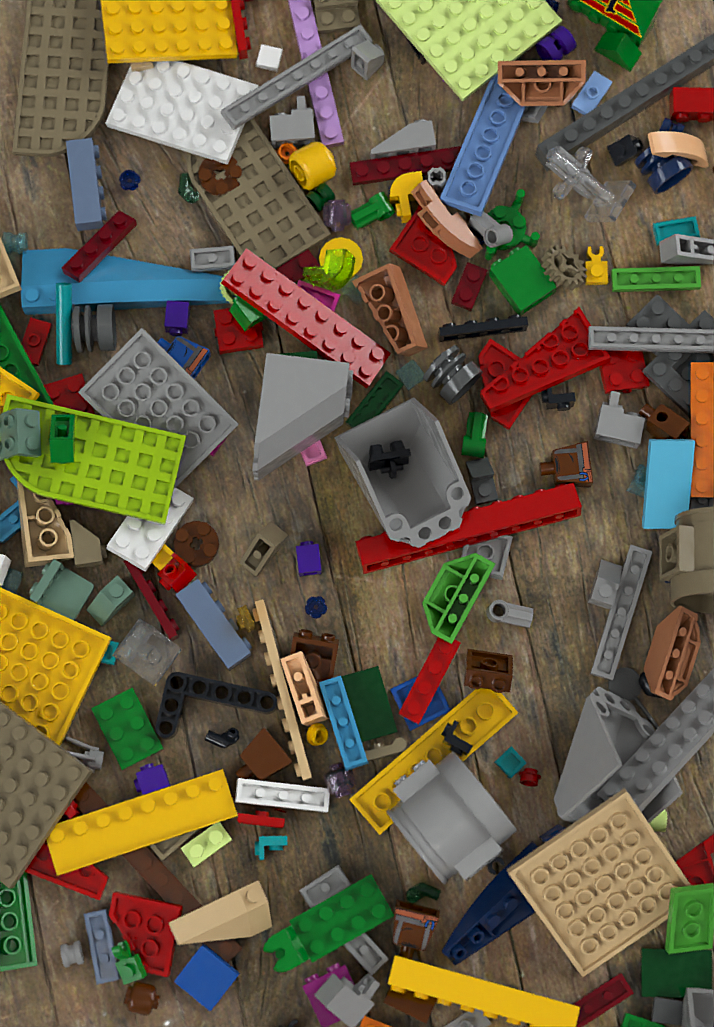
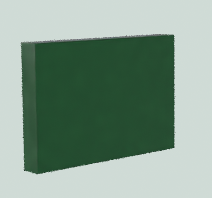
M375 666L341 676L362 743L397 733V727L379 667Z
M640 948L641 997L684 998L687 988L713 990L712 950L668 954L665 949Z

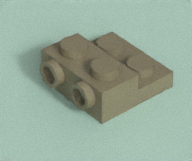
M313 0L318 34L350 31L360 25L358 0Z

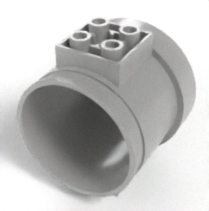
M452 751L436 765L430 760L427 762L424 760L420 761L413 767L414 773L409 777L404 775L394 783L396 787L393 791L401 800L392 809L386 811L443 884H446L452 876L460 873L465 881H468L503 852L500 845L517 832L515 826L455 752Z

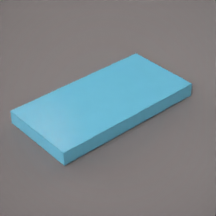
M649 439L642 528L673 529L676 527L675 516L689 510L695 441L693 439Z

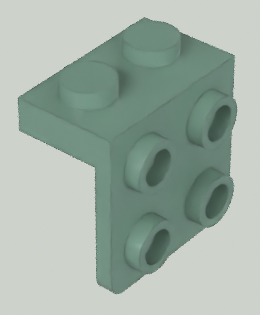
M15 408L0 414V461L14 456H41L40 411Z
M53 559L51 563L48 562L43 568V577L39 583L35 582L29 592L31 596L29 598L34 603L75 621L93 592L94 585L65 568L59 561Z

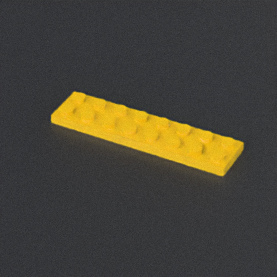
M484 688L475 689L349 799L350 802L380 835L394 823L386 811L392 809L401 800L393 791L396 787L394 783L402 776L406 775L409 777L414 773L413 767L420 761L424 760L427 762L430 760L436 765L451 753L449 750L450 746L443 743L445 737L441 735L447 723L453 724L454 720L458 721L459 723L453 735L472 745L468 755L462 754V756H458L463 762L515 717L518 711L502 693Z

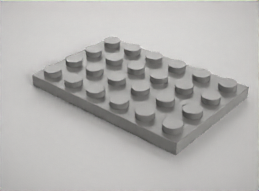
M143 328L78 392L103 417L185 435L186 440L175 488L239 425Z

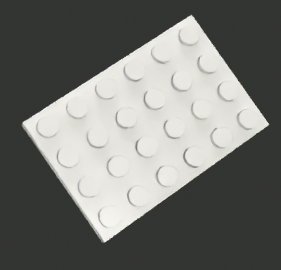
M181 61L153 62L154 68L139 72H132L130 66L107 118V127L228 165L244 124L233 130L221 115V110L259 86Z

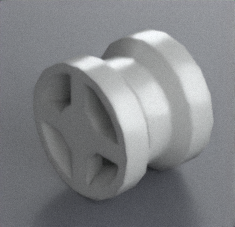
M75 941L72 945H60L62 962L65 968L70 967L74 963L78 965L84 964L80 941Z

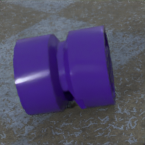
M562 25L550 32V37L545 36L535 45L537 53L542 60H562L563 55L567 56L577 47L572 34Z

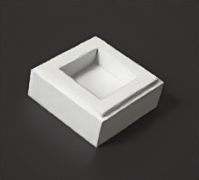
M261 44L256 67L277 72L282 49Z

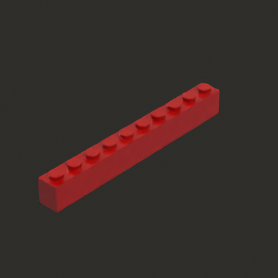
M562 483L552 489H539L533 494L526 496L517 495L511 500L495 501L485 507H473L463 512L461 517L463 520L459 528L447 532L444 536L430 541L420 548L401 541L391 540L384 531L380 535L373 537L364 536L360 540L355 541L356 550L363 574L463 548L468 544L471 546L496 539L499 536L511 535L581 516L582 505L574 483Z

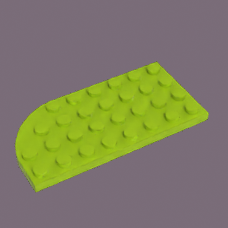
M7 394L2 413L15 408L40 411L41 456H14L4 459L12 475L24 487L43 497L166 524L186 440L185 435ZM52 414H75L74 463H51L49 439Z

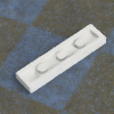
M238 778L235 802L327 813L330 789Z

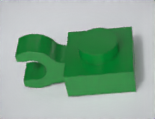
M126 940L117 943V946L111 948L114 957L119 959L115 965L124 985L147 976L138 953L132 955Z

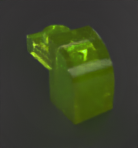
M347 249L326 250L324 266L304 267L303 276L312 285H324L330 292L337 291L344 287L351 279L356 258Z

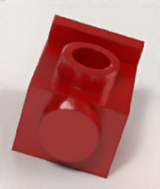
M173 553L171 555L173 558L157 575L161 578L159 583L167 591L173 589L178 593L197 574L182 558Z

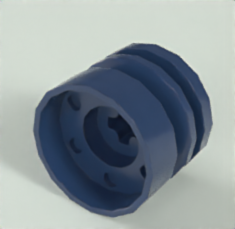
M650 146L634 162L638 169L642 168L640 172L643 176L651 174L647 182L655 194H660L672 188L693 170V166L687 158L676 157V155H670L666 158L652 155Z

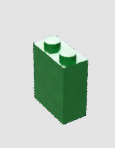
M527 245L522 248L516 247L508 254L509 257L504 260L501 258L496 260L491 265L489 277L516 314L521 316L555 294L557 289L556 284L553 281H549L550 276L544 275L545 269L541 267L540 262Z

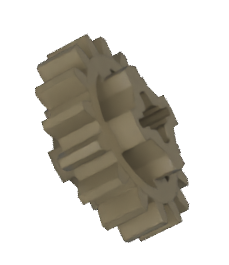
M557 245L553 248L550 247L541 258L543 261L541 267L546 269L544 275H549V281L556 282V287L562 285L563 290H566L568 287L571 291L578 288L587 277L584 274L587 269L582 267L584 261L578 260L579 254L572 253L571 248L567 251L564 245L560 248Z

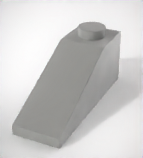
M419 119L408 124L371 149L370 159L435 150L436 141L432 120Z
M674 234L659 242L661 263L672 265L714 264V239Z

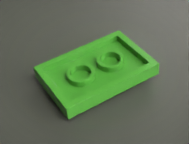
M714 883L671 888L665 943L667 953L673 954L712 949L714 937Z

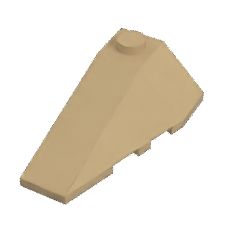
M17 480L25 567L44 566L48 562L51 563L53 559L59 562L73 559L71 534L68 528H66L60 511L56 508L53 500L33 493Z
M259 881L251 883L168 923L178 945L248 938L272 927L268 900Z

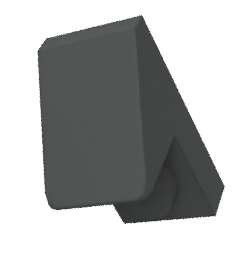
M488 457L465 462L475 504L480 505L498 501L493 479L494 471Z

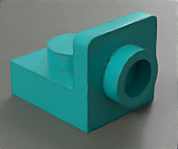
M259 836V841H255V855H259V860H265V846H269V850H283V845H288V836Z

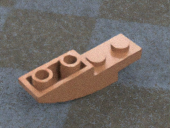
M427 180L419 183L411 191L422 208L417 215L442 242L468 258H472L483 249L478 238L473 235L467 226L466 221L458 212L452 216L450 215L446 205L441 202L434 188L430 186Z

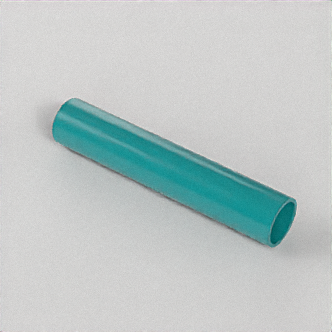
M64 282L56 283V364L70 365L72 364V284Z

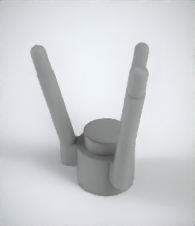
M65 738L66 741L88 750L84 754L67 752L75 758L83 759V764L87 765L93 771L92 773L95 772V769L101 770L104 752L99 751L98 747H92L76 739Z

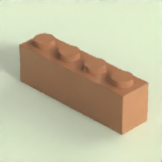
M388 263L352 281L362 294L361 297L364 302L369 305L376 321L381 324L384 329L383 332L397 354L409 357L428 348L400 266Z

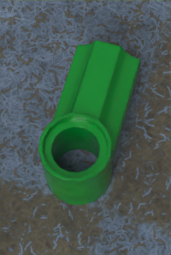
M380 192L372 196L367 203L348 212V216L354 228L359 230L376 220L383 221L391 217L395 213V209L385 192Z
M469 412L461 455L484 458L488 415L482 412Z

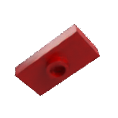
M30 317L22 345L32 364L39 366L53 325L52 323Z
M255 811V815L238 813L237 821L240 824L283 829L285 825V819L269 817V812Z

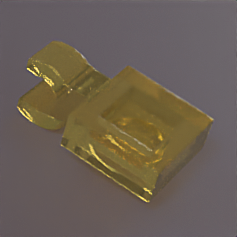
M246 605L238 608L239 615L235 617L239 630L241 631L246 628L247 632L256 629L254 619Z

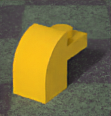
M422 171L405 173L399 176L391 186L389 201L391 204H395L396 216L401 217V223H408L411 218L409 201L416 200L411 191L423 181Z

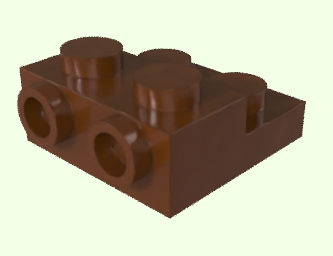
M300 629L299 633L294 632L290 655L299 651L303 652L317 685L320 686L319 682L333 678L339 639H335V635L330 633H322L321 636L312 635L313 632L310 630Z
M467 649L464 686H469L472 689H490L497 693L510 692L513 678V655Z

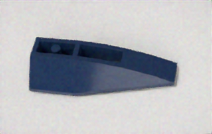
M531 842L497 874L469 907L452 932L442 952L455 966L536 912L507 872L509 867L538 848L534 842Z

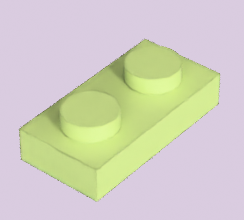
M219 822L213 824L188 842L181 850L195 868L232 841V838Z

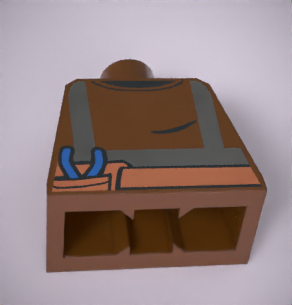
M588 441L553 450L551 461L539 463L540 475H553L554 485L556 486L562 483H574L575 487H591L593 475Z
M396 900L393 943L401 946L400 957L412 960L415 949L420 951L426 950L438 924L440 910Z

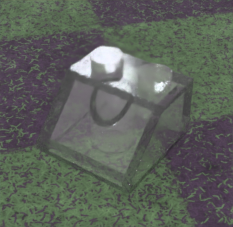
M139 618L112 656L150 684L156 686L182 649L156 628Z

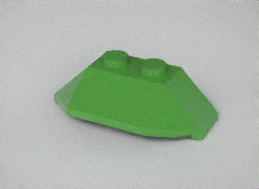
M473 553L443 564L422 602L432 634L450 644L453 643L489 578L495 563L477 553Z

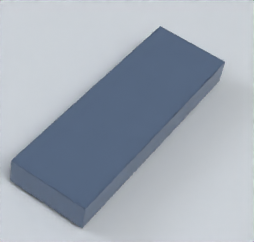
M108 909L84 914L96 983L102 984L120 980L121 977L115 965L117 958L114 957L111 950L114 947V940Z

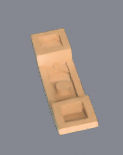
M661 131L648 133L652 155L664 158L676 155L691 159L692 165L703 168L708 167L704 143L699 138L681 132Z

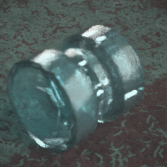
M3 233L2 242L7 254L17 252L18 254L26 255L28 250L27 233Z

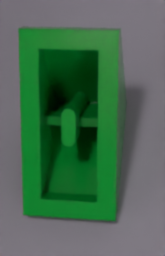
M605 32L594 48V51L631 72L642 55L627 33Z

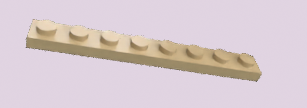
M264 599L255 601L256 608H253L252 612L255 622L260 621L262 630H258L261 644L266 643L268 652H264L267 666L272 665L274 674H270L273 688L278 687L280 696L276 697L279 710L284 709L286 718L282 719L285 732L290 731L292 740L288 741L291 755L296 754L298 763L294 764L297 777L302 776L303 781L312 779Z

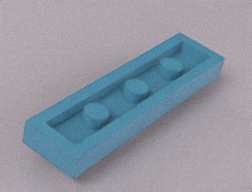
M338 676L319 682L346 771L368 764L342 677Z

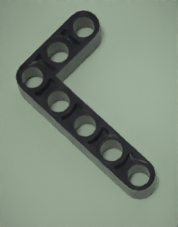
M173 672L166 679L155 730L161 738L166 740L176 736L186 697L261 714H272L276 711L278 706L277 699L273 693L186 673ZM174 678L183 679V686L181 688H172L171 682ZM197 683H204L206 690L202 694H196L194 686ZM221 687L229 691L228 696L224 699L216 697V691ZM247 692L251 695L249 703L241 704L238 701L241 693ZM269 697L274 701L270 709L261 707L263 698ZM170 700L178 702V708L173 712L166 710V704ZM166 722L171 723L173 726L172 732L162 734V724Z

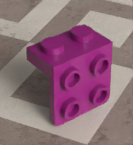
M339 962L326 968L328 973L320 977L318 973L305 979L306 983L302 985L322 1027H328L340 1021V1019L314 996L333 973L339 979H342L344 976L354 984L345 964L340 966Z

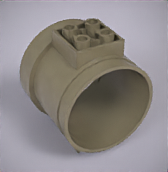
M703 507L677 514L675 516L676 527L660 535V580L670 581V605L672 607L683 606L694 613L714 614V507Z

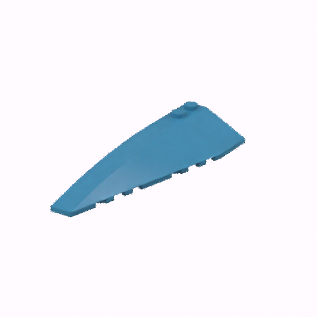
M69 248L24 250L22 255L21 303L25 315L56 314V283L62 282L72 284V313L74 306H81L82 312H85L86 305H90L91 310L96 311L98 304H113L114 310L166 307L167 301L189 302L190 306L230 303L221 294L220 282L223 276L192 272L187 269L107 255L79 283L65 275L62 271V267L79 250Z

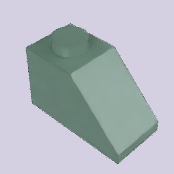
M117 575L98 593L86 610L103 627L136 595Z

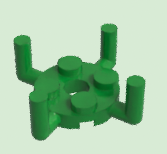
M523 189L517 191L511 207L498 205L487 213L499 224L509 225L513 231V238L511 242L496 247L487 246L485 252L486 260H492L497 250L503 251L515 248L521 242L532 248L537 246L540 234L533 232L531 237L525 234L526 219L519 212L525 197Z

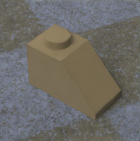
M69 520L76 567L79 569L105 565L104 558H108L106 544L102 545L101 540L75 520Z
M271 521L257 533L239 563L257 577L279 551L289 535Z

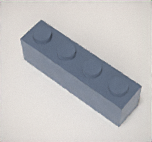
M92 138L66 141L75 225L78 231L100 229L104 226L103 220H107L106 208L101 206V200L105 199L103 186H99L98 180L102 179L101 166H97L96 158H100L99 147L94 145Z
M197 579L175 595L230 671L251 656L249 650L252 646L245 636L240 638L236 633L239 630L238 626L232 618L226 619L223 614L226 611L219 600L214 602L210 594L213 592L207 583L203 582L201 584Z

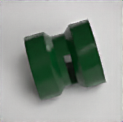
M325 182L318 185L315 191H310L305 195L318 213L325 208L327 203H331L336 199L334 192Z

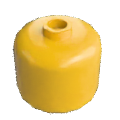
M311 142L294 151L289 156L290 171L296 182L305 190L315 189L323 182L326 183L331 180L336 174L334 156L321 142Z

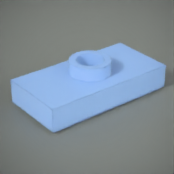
M594 71L571 108L582 115H586L597 108L612 85V81Z

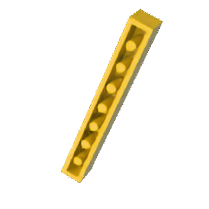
M394 955L387 984L392 985L391 990L405 993L406 989L415 992V997L428 1000V996L438 998L437 1003L451 1006V1003L454 1002L461 1004V1010L474 1013L475 1009L484 1011L483 1016L497 1019L498 1015L507 1017L506 1022L519 1026L522 1021L529 1023V1027H576L580 1007L396 955Z

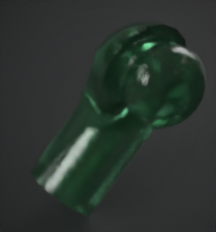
M181 173L178 194L187 203L193 204L199 199V193L190 187L189 174Z
M420 882L408 889L406 899L409 903H417L418 900L426 896L437 901L441 890Z

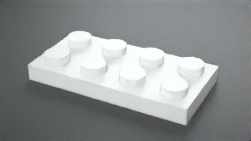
M174 487L165 525L127 516L107 544L106 549L146 572L193 503L194 498Z

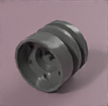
M98 304L96 315H92L90 305L85 306L84 315L81 306H74L71 329L77 353L84 352L85 342L88 352L93 351L94 342H98L101 351H116L117 331L114 305Z
M453 345L448 350L442 352L430 364L429 369L423 376L426 382L433 380L431 383L433 389L442 384L444 385L439 395L449 405L459 400L483 373L473 361L464 366L461 365L466 358V354L461 353L457 356L460 351L457 345Z

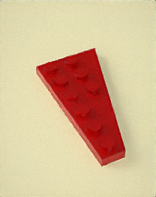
M580 307L574 310V313L568 319L565 318L560 322L554 331L546 334L525 352V355L519 361L511 364L505 373L497 376L480 391V397L490 413L610 362L611 357L606 350H588V327L591 325Z

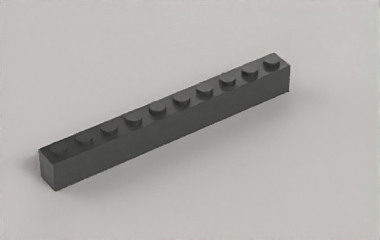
M714 33L538 144L535 156L546 171L551 170L545 164L556 146L562 147L573 156L669 95L673 87H681L713 67Z

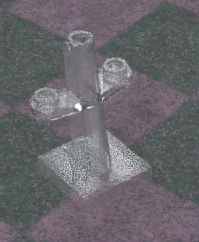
M583 146L576 151L575 163L556 148H552L546 155L547 162L566 177L563 182L558 183L554 187V197L558 200L564 199L574 185H576L593 200L592 205L584 216L589 222H615L637 185L631 180L610 181L602 185L584 171L593 154V151L588 147L585 148Z

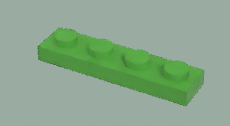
M700 266L615 268L611 270L612 292L700 290Z

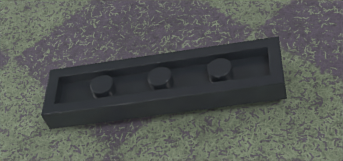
M511 315L508 319L499 320L498 317L487 319L486 322L479 323L476 320L466 321L463 325L447 323L439 328L438 338L439 342L523 332L527 331L528 319L527 316Z

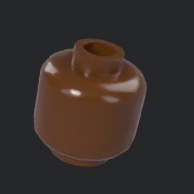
M136 981L132 986L128 985L124 1004L127 1005L129 1012L147 1016L151 1013L152 1009L157 1010L160 995H156V987L154 985Z

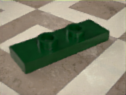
M386 371L346 420L345 424L350 428H354L383 413L403 388L404 384Z

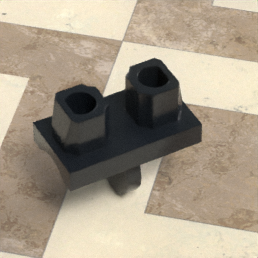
M401 440L390 443L391 452L386 453L383 452L382 445H371L369 449V471L380 469L381 474L388 473L390 478L394 479L397 477V471L404 470L403 465L409 463V456H411L410 448L405 449Z

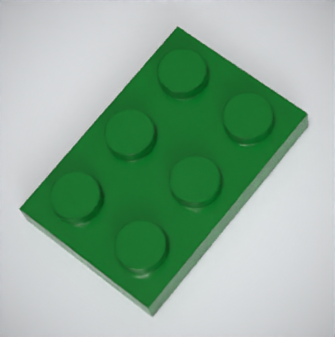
M133 687L91 708L122 771L164 750Z

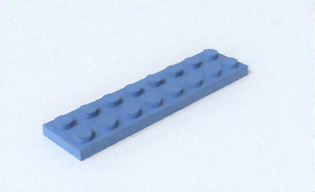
M498 74L488 83L440 197L443 204L480 217L483 214L527 107L520 106L498 84Z

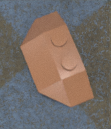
M586 60L498 61V84L520 106H565L586 83Z
M678 606L657 625L643 668L651 693L669 701L688 686L701 644L700 630L697 623L698 614L683 606Z

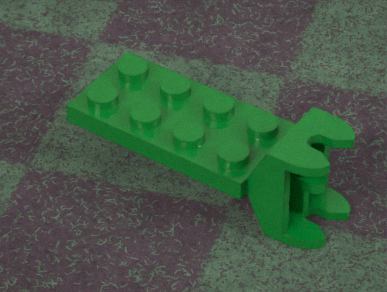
M372 874L289 920L291 925L271 936L265 943L263 951L267 953L275 952V956L279 960L276 962L273 970L280 973L286 972L309 959L311 963L317 961L393 917L394 914Z

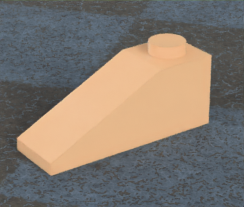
M299 651L280 659L301 723L311 726L314 723L330 719L323 696L303 652Z

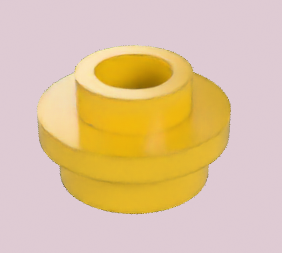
M321 723L312 724L306 733L307 742L313 746L323 745L328 739L326 727Z

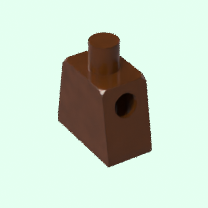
M647 403L640 410L639 414L647 420L646 430L656 439L688 438L690 422L665 405L660 404L655 410Z
M264 727L240 754V758L244 761L245 765L235 773L241 779H250L255 775L259 781H264L290 766L293 761Z

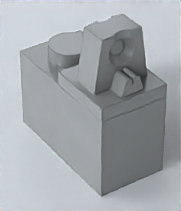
M296 96L297 108L292 109L291 114L276 113L273 116H269L271 145L273 149L279 148L283 143H291L295 147H304L315 141L313 109L311 107L306 108L305 96Z
M611 391L608 402L603 401L599 409L593 439L637 449L641 442L645 418L640 417V414L635 412H627L625 414L624 409H622L623 406L618 405L620 393Z
M333 973L314 996L347 1026L356 1027L375 1005L370 999L380 984L370 974L365 975L354 985L344 976L342 979H339Z

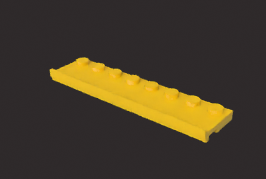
M222 769L57 823L46 840L56 874L59 876L237 817L238 815Z

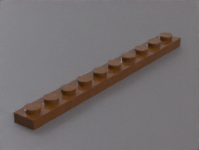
M87 782L84 783L74 798V801L79 805L77 808L84 815L109 807ZM148 847L122 855L165 902L182 906L181 917L203 907ZM234 939L204 942L207 947L227 963L243 949Z

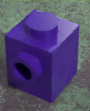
M153 763L140 767V772L136 773L137 779H134L136 790L138 793L142 792V795L171 786L163 764L154 766Z

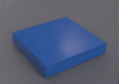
M418 676L390 689L399 710H401ZM439 686L419 725L405 717L403 718L409 730L412 731L450 712L451 708Z
M203 943L174 982L211 1012L240 973Z

